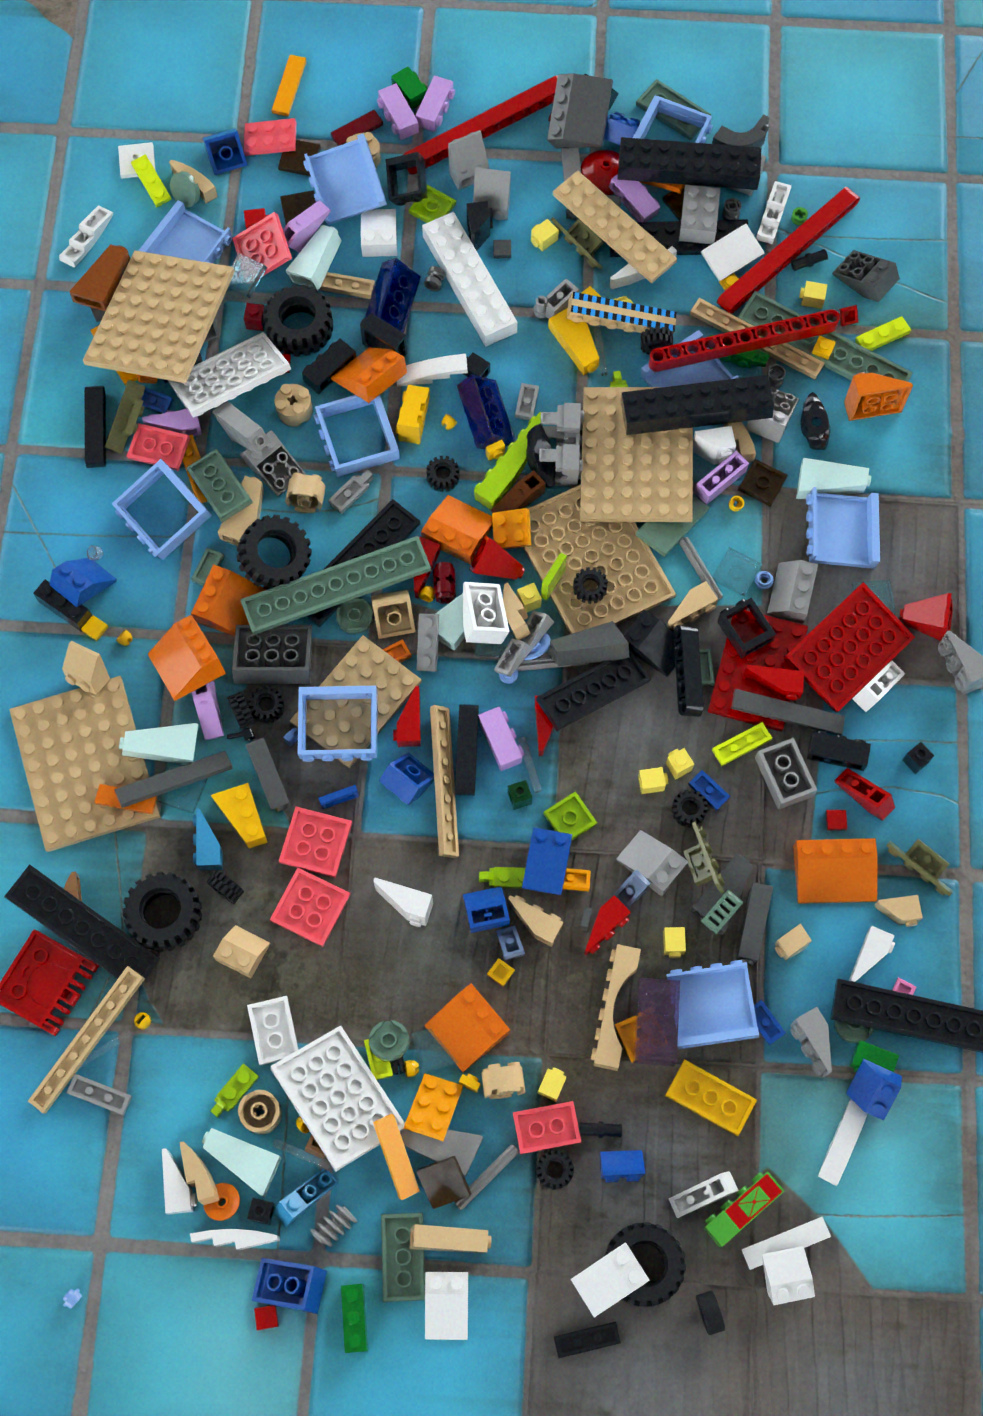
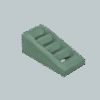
M727 890L701 922L714 934H717L742 906L743 901L730 890ZM726 899H728L730 902H732V903L735 905V907L731 906V905L726 901ZM721 904L730 911L729 914L720 907ZM717 911L718 913H720L724 917V919L722 920L714 912ZM712 917L719 925L716 926L709 918Z

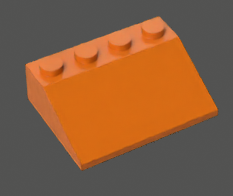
M192 615L174 623L148 653L150 660L174 701L226 674L218 656Z
M876 838L796 840L793 852L798 904L877 902L878 857Z

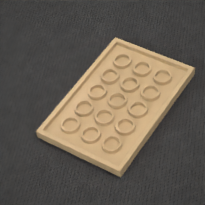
M362 635L319 687L376 685L378 691V735L411 696L415 686L421 684L422 679ZM371 699L307 700L306 735L325 750L366 749L371 743ZM298 712L290 720V723L298 728ZM353 758L352 761L338 760L350 768L358 758Z

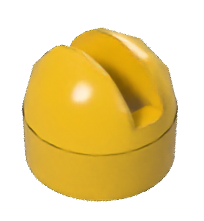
M446 414L441 424L442 426L447 425L445 429L450 430L455 427L457 421L449 414Z
M737 495L733 496L728 503L729 509L734 512L740 511L744 507L743 498Z
M423 587L419 597L426 602H432L434 599L433 587Z
M126 629L116 639L123 646L130 645L129 642L133 640L131 633Z
M140 1012L134 1017V1024L139 1029H146L151 1024V1018L147 1013ZM143 1015L146 1016L140 1024L137 1023Z
M414 1060L404 1061L406 1077L417 1075L419 1064Z
M299 1116L296 1120L298 1130L303 1133L310 1132L301 1116Z

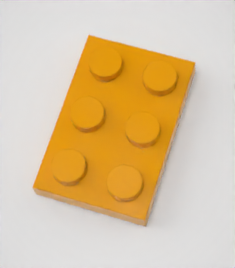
M424 1073L404 1129L444 1141L460 1099L463 1085Z

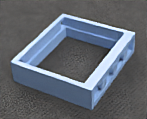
M655 95L633 138L644 139L659 112L702 128L695 143H705L706 135L710 134L713 125H711L712 116Z
M353 395L315 406L316 414L313 417L316 425L320 424L319 435L321 441L325 440L326 442L324 450L326 456L330 455L331 457L329 465L331 471L336 472L337 477L400 459L399 449L380 395L370 403ZM374 404L389 450L339 465L324 418Z
M162 459L154 464L112 503L117 509L115 512L121 519L125 518L127 521L125 525L132 532L136 531L138 533L137 539L143 545L147 544L150 547L148 551L155 558L158 556L162 560L212 516ZM165 474L199 513L159 548L126 508Z
M376 685L299 687V758L305 762H312L314 759H322V761H333L334 759L352 761L353 758L370 761L373 758H377L378 691ZM371 699V749L306 750L307 700Z

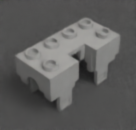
M564 403V405H558L557 412H541L542 425H557L542 426L548 438L556 439V442L562 443H556V449H540L539 461L555 462V483H561V486H577L583 469L582 452L579 451L580 446H582L580 430H583L584 410H581V403Z

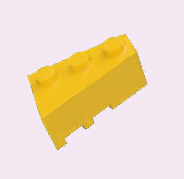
M408 385L407 390L403 392V404L399 410V419L395 431L398 434L399 441L414 444L421 443L430 399V389L428 387Z
M249 783L211 795L215 804L249 849L268 843Z

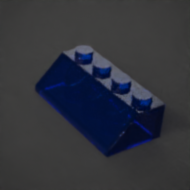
M397 258L382 262L365 317L367 318L372 313L404 333L421 276Z
M471 374L457 385L477 448L486 450L487 446L503 440L505 446H509L510 443L516 441L496 380Z

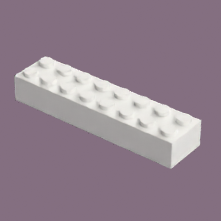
M451 212L422 225L425 242L440 268L446 272V279L485 347L516 334L517 320L455 213Z

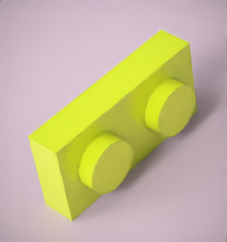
M369 1039L364 1040L370 1069L376 1080L392 1077L393 1072L390 1061H382L371 1052Z

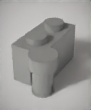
M565 279L546 297L538 296L536 298L534 315L538 318H551L568 308V301L572 292L579 293V289L568 279Z

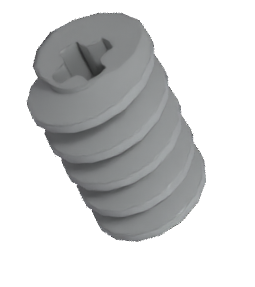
M336 1205L337 1213L329 1212L331 1219L324 1216L325 1224L317 1223L318 1231L310 1229L311 1234L324 1249V1245L333 1246L331 1238L335 1241L339 1240L337 1233L345 1234L343 1227L352 1228L349 1221L358 1222L345 1206Z

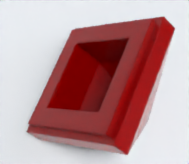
M857 305L839 309L841 327L858 323Z

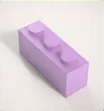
M434 75L415 115L420 128L436 132L437 127L441 126L443 114L447 113L449 101L455 95L453 81Z
M393 84L379 90L377 104L380 109L383 108L387 122L390 121L392 124L393 133L397 134L400 140L419 133L418 121L398 85Z
M618 174L611 179L609 188L617 197H621V202L637 222H648L658 214L660 209L659 202L649 194L645 185H642L639 181L617 180Z
M736 450L696 484L693 493L707 505L746 473L749 463Z
M499 706L479 714L478 722L500 771L521 764L524 752L521 745L517 746L514 740L516 739V734L513 728L509 729L507 724L509 719L506 712H502Z

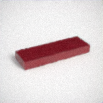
M372 110L332 131L330 134L337 146L345 144L350 136L358 133L372 132L383 126V121L377 112Z

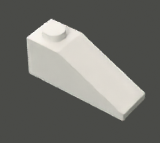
M891 660L852 699L867 712L905 673Z
M874 926L869 928L849 981L856 982L888 953H892L895 946L893 934Z
M162 1149L165 1213L170 1215L194 1212V1206H197L196 1193L193 1194L190 1185L186 1183V1178L170 1151Z
M730 1171L720 1173L669 1198L676 1217L680 1218L737 1192L738 1188Z

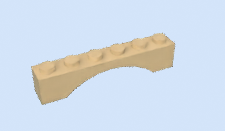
M617 944L616 950L612 949L610 961L613 962L612 969H608L606 981L610 982L608 989L604 988L602 1000L606 1001L605 1008H600L598 1020H601L602 1023L601 1028L596 1029L594 1039L598 1040L597 1048L592 1049L591 1060H594L593 1066L618 1071L622 1046L617 1039L614 1029V1003L621 987L636 973L641 949Z

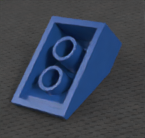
M91 558L65 561L52 569L49 585L74 606L78 607L114 584L117 579Z
M533 828L522 884L523 889L556 895L562 894L572 834Z
M261 1258L251 1301L318 1314L327 1271L310 1265Z

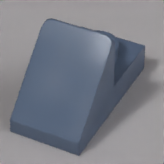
M637 869L613 896L615 895L629 908L646 893V889L651 883Z
M515 926L496 931L504 961L524 956L525 952Z

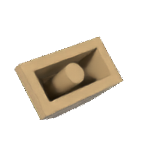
M918 895L878 900L875 904L877 910L898 925L905 924L906 927L918 925L917 922L923 918Z
M799 924L776 941L775 950L779 957H783L787 961L805 950L812 940L803 926Z

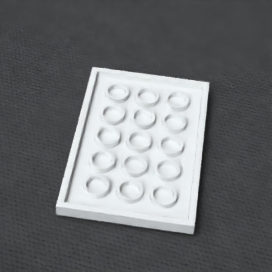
M262 332L194 365L186 383L168 381L194 418L212 408L220 406L228 400L236 398L244 392L251 391L262 383H267L272 378L285 374L291 370V367L266 334Z
M341 1026L271 1065V1071L335 1172L380 1145L373 1124L374 1121L393 1114L399 1131L404 1130L405 1122Z

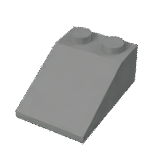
M475 167L473 203L488 201V207L492 208L493 219L508 220L511 172Z
M642 830L637 833L616 858L631 873L638 869L651 883L649 887L661 897L688 864V861L676 851Z

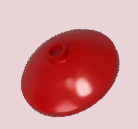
M598 150L589 154L580 166L581 174L605 195H614L609 185L611 179L618 174L619 153L612 150Z

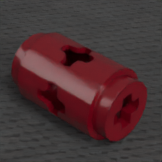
M449 562L437 563L433 569L434 598H436V602L441 604H449L456 597V572L453 564Z

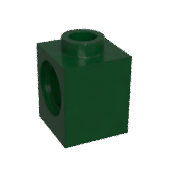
M526 780L508 785L507 793L513 810L532 804V795Z

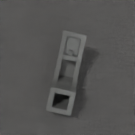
M763 114L754 128L743 133L734 132L721 126L713 137L712 144L760 148L764 144L766 133L769 129V117Z

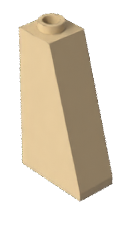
M244 477L241 485L253 503L222 522L218 530L220 540L237 546L248 526L252 525L255 520L260 519L264 488L261 480L256 477Z
M414 1224L410 1230L409 1249L487 1253V1249L491 1248V1236L488 1235V1230Z

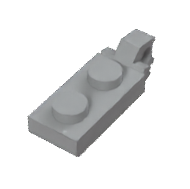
M366 470L361 476H353L328 500L329 504L343 514L370 487L369 483L374 479L373 474Z

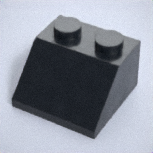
M488 201L467 203L469 239L476 251L490 237V229H493L492 208L488 207Z

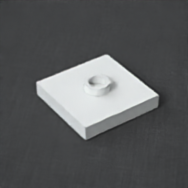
M153 142L118 146L121 179L138 177L131 165V161L145 154L155 169Z

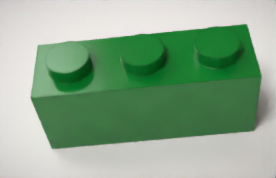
M364 1284L342 1285L341 1298L345 1353L368 1351Z

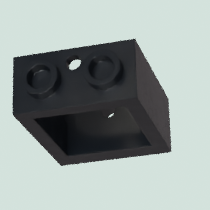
M419 152L385 159L388 195L392 203L397 206H403L407 202H420L422 199L428 198L424 157ZM417 167L419 190L398 194L397 171Z
M372 313L361 321L360 328L363 345L368 348L392 349L400 355L406 356V334Z
M752 597L748 600L742 599L735 607L731 609L726 608L720 612L717 623L741 659L774 641L776 633ZM749 609L764 633L743 643L728 619Z

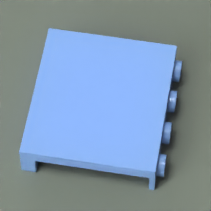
M364 133L357 135V140L312 156H308L307 153L304 154L306 160L303 163L306 171H309L311 175L309 182L312 188L315 187L316 194H314L315 201L320 200L331 210L325 219L328 225L387 205Z
M177 200L138 251L214 263L216 259L220 258L224 248L230 245L232 235L230 228H227L225 231L187 211L184 203Z
M698 330L680 343L701 339L703 334ZM718 358L659 372L652 371L649 368V364L641 368V377L649 387H669L739 378L738 375L733 377Z
M813 487L806 496V504L808 505L806 521L809 522L806 532V538L809 539L806 554L809 556V562L874 569L880 562L879 493H871L867 498L817 493L816 487Z
M742 960L731 961L730 965L722 966V963L711 964L710 968L702 969V966L691 967L690 971L682 972V969L671 970L670 974H666L678 1049L759 1038L747 962L742 963Z

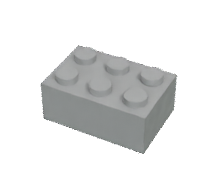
M685 185L679 241L713 244L715 242L720 188Z
M794 738L757 752L755 760L778 810L814 797L817 788Z

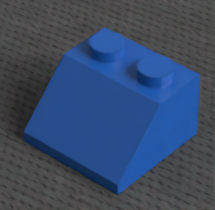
M236 129L202 138L214 175L247 166L245 154Z
M408 752L391 762L379 781L388 790L397 795L402 802L409 805L417 800L434 782V773Z
M863 1059L846 1094L864 1112L884 1121L901 1089L902 1076Z

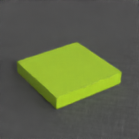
M427 185L428 198L422 199L420 202H414L408 212L428 223L449 214L455 207L456 200Z
M560 553L542 581L541 598L548 600L566 570L567 555Z
M576 791L543 812L555 831L572 834V840L597 825V821Z

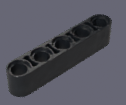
M104 386L85 387L84 390L86 468L106 467Z
M677 625L673 632L678 711L681 716L700 717L703 713V692L698 629L695 626Z
M459 704L455 795L475 796L479 705Z

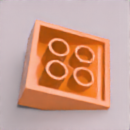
M369 347L331 376V380L370 403L407 373L405 357L392 349Z
M861 372L854 375L844 400L848 420L852 421L902 413L913 384L875 373Z
M447 495L429 517L421 531V537L440 544L441 551L471 565L484 535L488 536L493 527L492 516Z
M213 564L191 615L196 623L235 636L236 625H249L240 599L263 592L266 589H263L261 586L257 587L253 584L254 582L231 570Z
M472 983L459 992L424 1025L463 1073L510 1034V1028Z

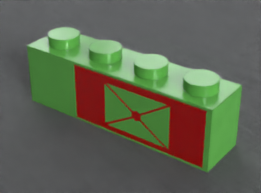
M768 1171L765 1174L759 1172L752 1179L753 1184L749 1188L746 1186L742 1187L736 1193L738 1197L733 1202L729 1199L720 1207L723 1210L717 1216L713 1213L705 1220L707 1225L704 1227V1230L719 1248L723 1247L784 1192Z

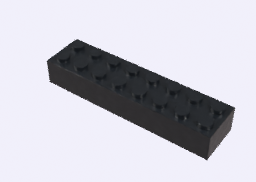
M621 137L617 180L757 190L760 181L762 148Z
M768 375L627 391L621 394V407L626 435L768 419L773 417L774 401Z

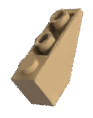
M706 581L689 590L668 621L667 627L670 630H674L677 625H684L688 621L693 622L704 612L710 613L716 608L718 598Z
M510 895L508 904L531 935L552 947L563 927L561 918L552 913L550 915L544 913L543 909L535 904L531 906L525 903L526 900L520 896L515 895L513 897Z

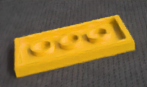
M685 1059L665 1095L667 1098L737 1137L757 1099Z

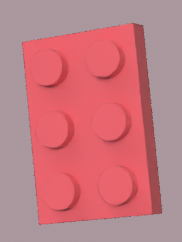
M295 118L245 123V156L296 151L297 122Z
M138 423V428L133 436L127 457L128 459L151 465L156 464L162 459L172 470L179 471L190 437L186 434Z
M573 1101L513 1112L520 1155L581 1143Z

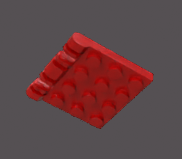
M34 929L0 981V1005L56 1037L60 1029L48 1023V1019L60 1026L64 1024L62 1019L51 1014L55 1008L65 1015L70 1014L71 1011L58 1003L62 1000L74 1007L81 994L69 988L70 984L84 991L85 985L74 980L76 974L79 973L87 980H91L93 976L80 969L81 966L96 973L99 965Z

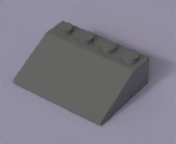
M575 73L558 74L547 138L556 149L603 146L613 80Z
M236 625L232 662L234 684H311L312 625H280L253 635L250 625Z

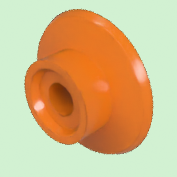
M218 1183L216 1187L220 1201L203 1206L206 1214L211 1219L222 1221L229 1219L236 1213L240 1204V1196L233 1185ZM226 1200L225 1204L221 1206V1201Z

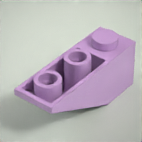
M320 200L289 221L283 229L288 247L299 253L331 212Z
M187 408L142 417L145 425L186 435L193 434V437L202 435L199 416L193 418Z
M211 681L192 692L205 740L224 736L215 682Z

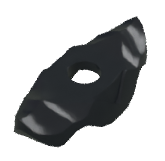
M812 392L807 396L803 404L800 423L801 431L807 438L811 449L825 450L830 437L829 418L822 402ZM815 418H818L821 420L822 424L820 426H814L812 425L811 421Z
M538 424L527 434V461L530 469L534 470L546 483L545 487H553L556 474L555 462L539 461L540 449H552V446L541 424Z

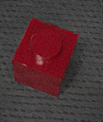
M246 303L244 313L246 329L264 331L263 315L265 306L263 304Z

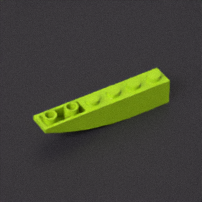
M541 412L536 417L533 416L530 419L528 427L520 431L517 436L518 439L514 443H510L505 455H501L496 461V466L488 470L483 482H479L475 486V500L489 510L508 493L523 472L528 462L526 455L527 434L534 426L541 424Z

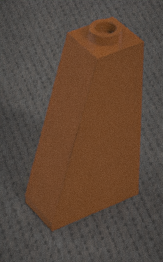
M110 244L70 290L69 293L73 302L106 312L130 261L128 250L123 246Z

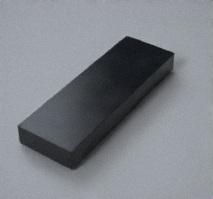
M616 1322L554 1336L558 1359L621 1344Z

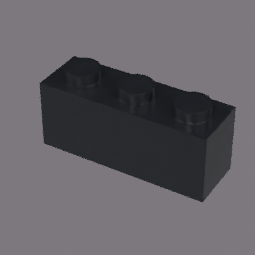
M341 338L331 343L324 353L319 354L311 365H307L302 372L303 381L319 395L333 382L331 376L356 358V351Z
M45 579L33 593L37 601L82 632L81 628L92 616L90 610L82 604L78 607L74 606L49 585L50 582Z
M817 731L813 732L810 738L807 759L864 771L868 765L871 744L866 743L862 739L851 740L843 735L832 736L828 735L827 732Z

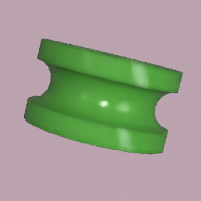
M803 207L795 208L791 216L792 222L796 225H802L807 220V210Z

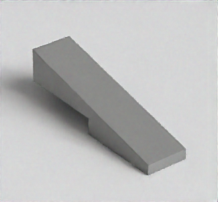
M533 610L526 622L531 634L521 640L511 639L494 669L496 673L511 676L553 625L554 621L548 614Z

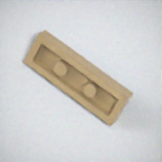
M327 272L320 290L371 299L375 281Z

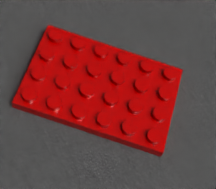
M863 582L791 649L784 658L795 670L805 671L804 680L837 713L895 658L915 636Z
M748 610L738 613L731 619L730 624L743 643L764 633L752 613ZM764 615L776 633L774 641L741 659L729 639L726 638L708 713L753 725L763 722L766 728L782 732L785 723L783 721L731 709L735 689L790 702L785 697L778 696L745 676L744 671L746 665L795 670L784 656L806 636L808 626Z

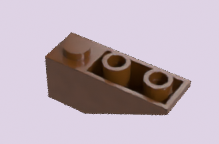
M533 470L522 478L491 509V512L495 513L527 507L545 493L546 483Z

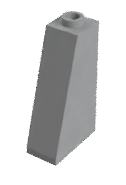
M226 401L212 410L230 440L255 453H258L271 443L262 427L230 402Z
M407 1129L400 1132L405 1148L434 1162L455 1156L464 1177H466L483 1141V1136L453 1130L447 1131L444 1141Z

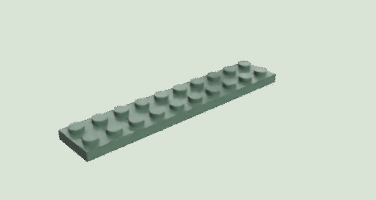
M754 291L738 318L753 326H758L803 315ZM835 332L820 335L836 342L829 360L812 354L819 336L788 342L793 347L824 362V367L851 381L854 375L861 372L875 373L907 382L913 372Z
M415 536L290 581L289 584H282L240 600L252 633L255 635L431 571V566L419 537Z

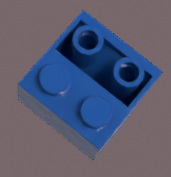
M620 112L607 115L604 139L620 145L621 137L633 138L640 125V120L632 117L627 119Z
M502 887L463 894L471 933L510 925Z
M642 1150L605 1151L599 1153L601 1179L606 1180V1183L618 1182L619 1178H626V1182H637L645 1175Z

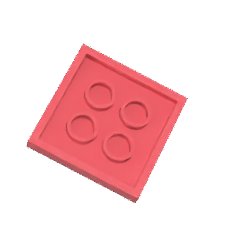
M275 212L232 238L245 281L248 284L255 282L292 259L279 216Z
M296 806L281 851L279 863L336 878L352 821Z
M297 868L272 914L270 922L324 947L351 894Z

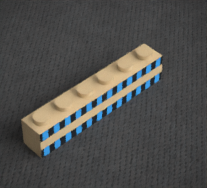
M572 292L568 301L566 319H571L577 323L586 322L592 326L602 325L608 329H623L629 333H642L643 331L645 332V329L650 330V327L655 329L659 326V328L665 327V329H670L674 334L677 312Z

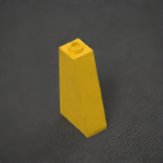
M566 308L549 318L548 328L583 376L587 373H593L599 366V356L588 324L586 322L577 323L571 319H566L568 310Z

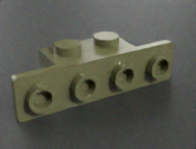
M552 217L551 221L559 230V233L563 232L566 235L564 239L570 245L574 243L577 246L575 250L582 257L586 255L589 258L587 262L593 268L597 266L601 270L603 266L592 255L604 242L580 219L567 231Z
M131 380L127 381L105 443L106 449L121 454L127 438L132 433H136L138 428L137 418L138 416L141 417L144 411L142 406L143 400H141L145 390L144 385Z
M693 822L692 825L699 844L683 852L688 861L694 882L697 886L713 880L715 886L722 894L725 892L723 888L725 881L721 873L718 874L716 870L719 869L716 859L711 857L710 853H713L710 843L705 841L707 834L703 826L699 827L696 822Z
M919 838L907 853L891 841L886 845L889 848L888 852L896 858L898 856L904 860L903 864L910 870L916 869L920 873L919 877L927 883L932 882L936 886V891L941 895L945 896L947 894L950 896L953 893L949 887L938 879L950 863Z

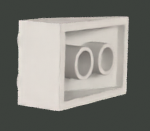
M375 209L361 214L362 257L397 256L396 209Z
M464 582L463 628L466 642L502 644L508 635L509 627L500 584Z
M374 878L376 891L406 920L410 921L411 925L417 927L427 925L433 906L431 894Z
M626 1242L570 1279L593 1317H596L650 1281Z
M425 1272V1339L468 1340V1272Z

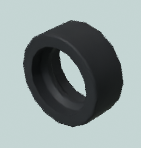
M711 1290L696 1295L700 1315L708 1335L725 1331L723 1316L714 1292Z

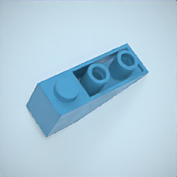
M196 808V815H193V825L196 827V834H193L194 846L196 845V853H193V863L199 870L223 869V850L201 810Z
M324 1167L281 1200L273 1212L284 1226L288 1227L339 1182Z

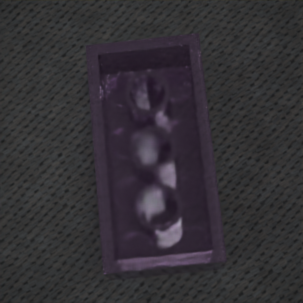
M639 978L637 985L633 1063L672 1067L677 1063L680 981Z

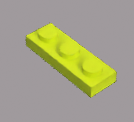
M146 154L131 161L132 167L156 208L172 200Z
M903 316L857 336L855 342L873 351L910 334L911 329Z
M763 722L713 747L712 752L722 767L772 740V737Z

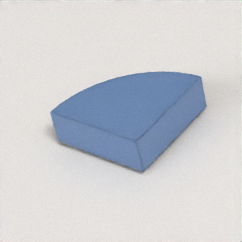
M293 728L283 737L285 743L290 747L298 740V728Z

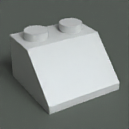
M732 426L695 431L693 452L713 465L721 464L734 453L736 443Z
M803 1246L762 1254L767 1293L773 1305L815 1297L813 1279Z

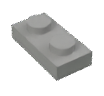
M521 383L515 418L530 421L534 416L539 386Z

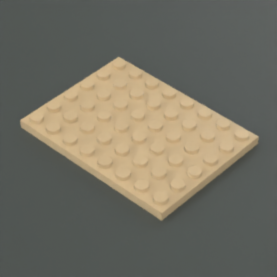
M134 250L83 358L84 365L186 383L235 273L234 267Z
M584 387L580 522H692L693 427L626 435L621 407L622 392L661 387Z
M581 485L528 508L530 513L531 546H525L523 549L540 580H544L560 553L567 555L566 570L551 593L550 598L570 634L611 621L615 625L641 614L643 610L647 611L676 597L674 589L651 549L636 536L639 528L635 522H580ZM586 567H590V570H593V567H595L597 572L600 569L608 580L606 595L603 596L601 601L598 599V603L595 604L594 601L591 604H588V601L583 603L582 599L578 600L577 595L574 594V578H576L577 573H580L581 569L586 571ZM587 580L584 582L583 587L587 591H594L598 585L593 580Z
M121 676L111 678L96 695L77 688L9 709L46 852L161 817L157 801L153 815L95 804L99 784L123 787L150 777L145 759L122 756L123 749H119L120 738H125V731L136 730Z

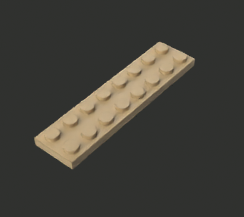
M576 171L553 190V196L651 284L677 262V258L579 171Z

